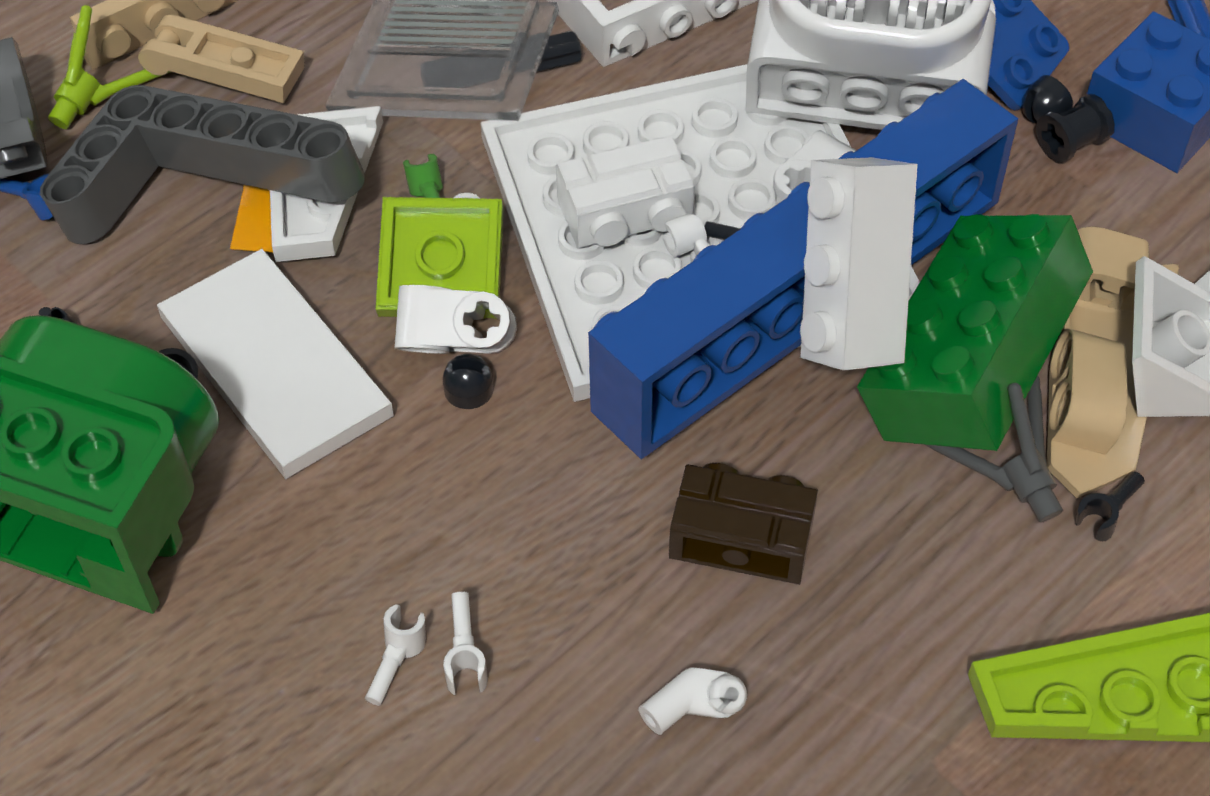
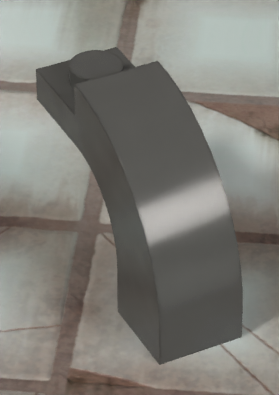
M12 37L0 40V178L48 166L46 148L31 87L18 43Z

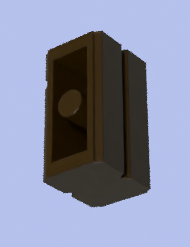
M709 463L703 467L687 464L671 521L669 558L800 585L814 520L818 489L804 487L799 480L785 475L772 476L768 480L741 475L736 469L723 463Z

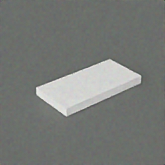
M263 249L252 253L157 304L161 319L185 350L195 359L199 368L285 479L394 416L392 403Z

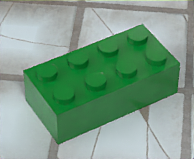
M976 214L960 216L908 301L904 363L868 367L857 386L884 441L998 450L1014 420L1007 390L1009 384H1020L1025 400L1093 273L1072 215L985 216Z

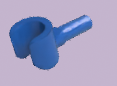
M49 174L38 177L32 182L0 178V192L26 199L40 220H47L53 217L40 195V187Z

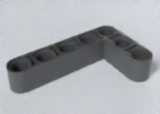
M133 85L116 92L106 102L46 177L40 187V195L68 241L75 244H87L100 239L113 227L158 166L324 202H340L354 196L362 188L365 182V174L346 129L336 122L150 86Z

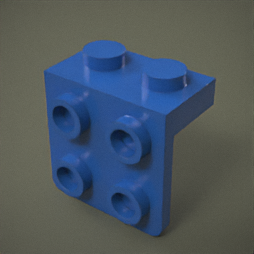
M993 0L995 4L996 27L988 85L1010 109L1017 111L1022 108V98L1027 89L1042 75H1051L1068 53L1069 43L1057 27L1050 22L1031 0Z

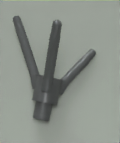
M1037 376L1027 394L1028 411L1020 384L1011 383L1008 386L1011 410L1022 452L1017 457L1008 461L1003 467H999L963 448L936 445L926 446L991 478L1007 491L1015 490L1021 503L1029 502L1038 521L1041 523L1058 516L1063 512V509L1052 490L1057 484L1047 467L1045 457L1040 378Z

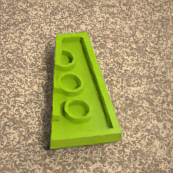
M1210 613L974 661L968 673L992 738L1210 742Z

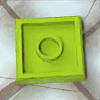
M383 197L376 294V312L378 317H397L399 286L427 285L452 290L484 291L495 294L500 298L504 208L502 199ZM485 309L483 318L497 319L490 313L489 309Z

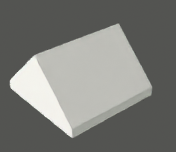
M1144 256L1136 262L1132 365L1137 416H1210V293Z

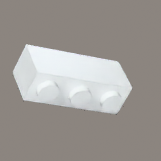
M873 157L811 160L810 186L807 195L809 209L807 246L804 258L803 320L800 327L801 358L840 370L904 363L918 164Z

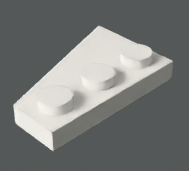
M381 106L298 114L341 124L349 135L365 174L383 124ZM270 190L272 249L275 261L282 262L335 256L358 192L347 200L324 202Z

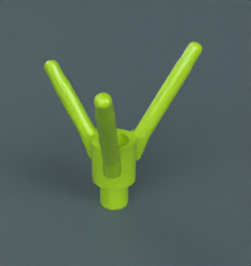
M88 5L81 7L76 33L74 32L71 43L67 74L54 94V99L57 103L48 116L51 123L62 129H68L76 114L83 115L90 104L97 105L126 87L140 85L163 76L152 74L144 69L108 84L101 85L96 78L85 72L82 66L92 15V8Z

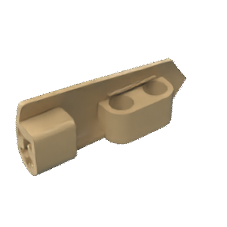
M1100 227L1078 229L1093 273L1056 342L1049 370L1047 467L1050 473L1076 498L1103 488L1130 475L1136 470L1147 417L1137 416L1132 353L1136 262L1144 256L1149 258V243L1138 237ZM1162 265L1163 267L1178 274V265Z

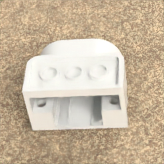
M759 0L747 64L746 112L882 130L889 123L900 122L919 109L932 94L943 93L962 79H965L987 95L996 27L995 4L993 0Z

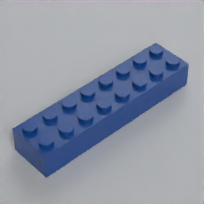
M962 79L943 93L932 94L919 109L900 122L889 123L875 139L855 152L849 151L843 154L839 159L873 157L918 164L911 255L912 265L946 240L960 216L982 215L999 202L1019 118L965 79ZM803 182L796 186L786 199L764 214L757 213L750 217L739 231L718 245H710L704 248L694 258L693 262L671 277L655 281L643 296L619 312L608 313L588 332L590 410L641 460L801 345L800 327L803 320L805 283L804 258L807 246L809 209L807 195L810 182Z

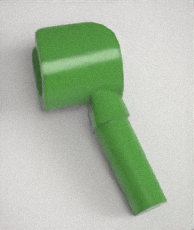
M428 154V162L419 165H412L409 160H405L403 166L409 193L412 196H423L424 198H441L439 191L443 188L437 156Z

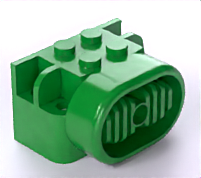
M27 316L12 323L0 339V561L154 614L160 602L147 572L157 556L172 557L178 552L183 543V536L177 522L189 504L194 492L191 474L215 436L219 426V415L216 405L203 385L185 368L169 357L145 345L51 316Z

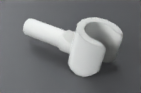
M686 214L665 223L669 232L663 235V241L673 257L692 250L697 256L704 248L710 246L707 242L704 224L697 215Z
M455 592L452 594L453 648L446 654L443 664L447 687L453 695H456L454 676L460 670L468 668L477 671L479 690L483 692L488 680L484 654L479 648L474 646V637L471 632L469 593Z
M393 605L385 612L383 621L386 650L365 699L368 702L380 706L404 658L414 657L424 649L426 642L424 613L419 615L417 624L414 627L400 630V605Z

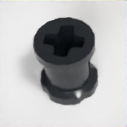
M1087 94L1081 97L1073 108L1060 114L1049 112L1043 115L1036 124V135L1043 152L1057 163H1063L1073 158L1077 149L1089 143L1100 145L1108 141L1115 130L1112 112L1106 106L1104 100L1095 94Z

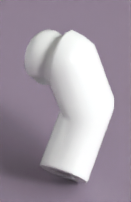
M688 668L639 706L638 710L647 726L656 734L661 735L685 714L714 718L732 716L745 705L747 689L738 677L729 673L701 668Z

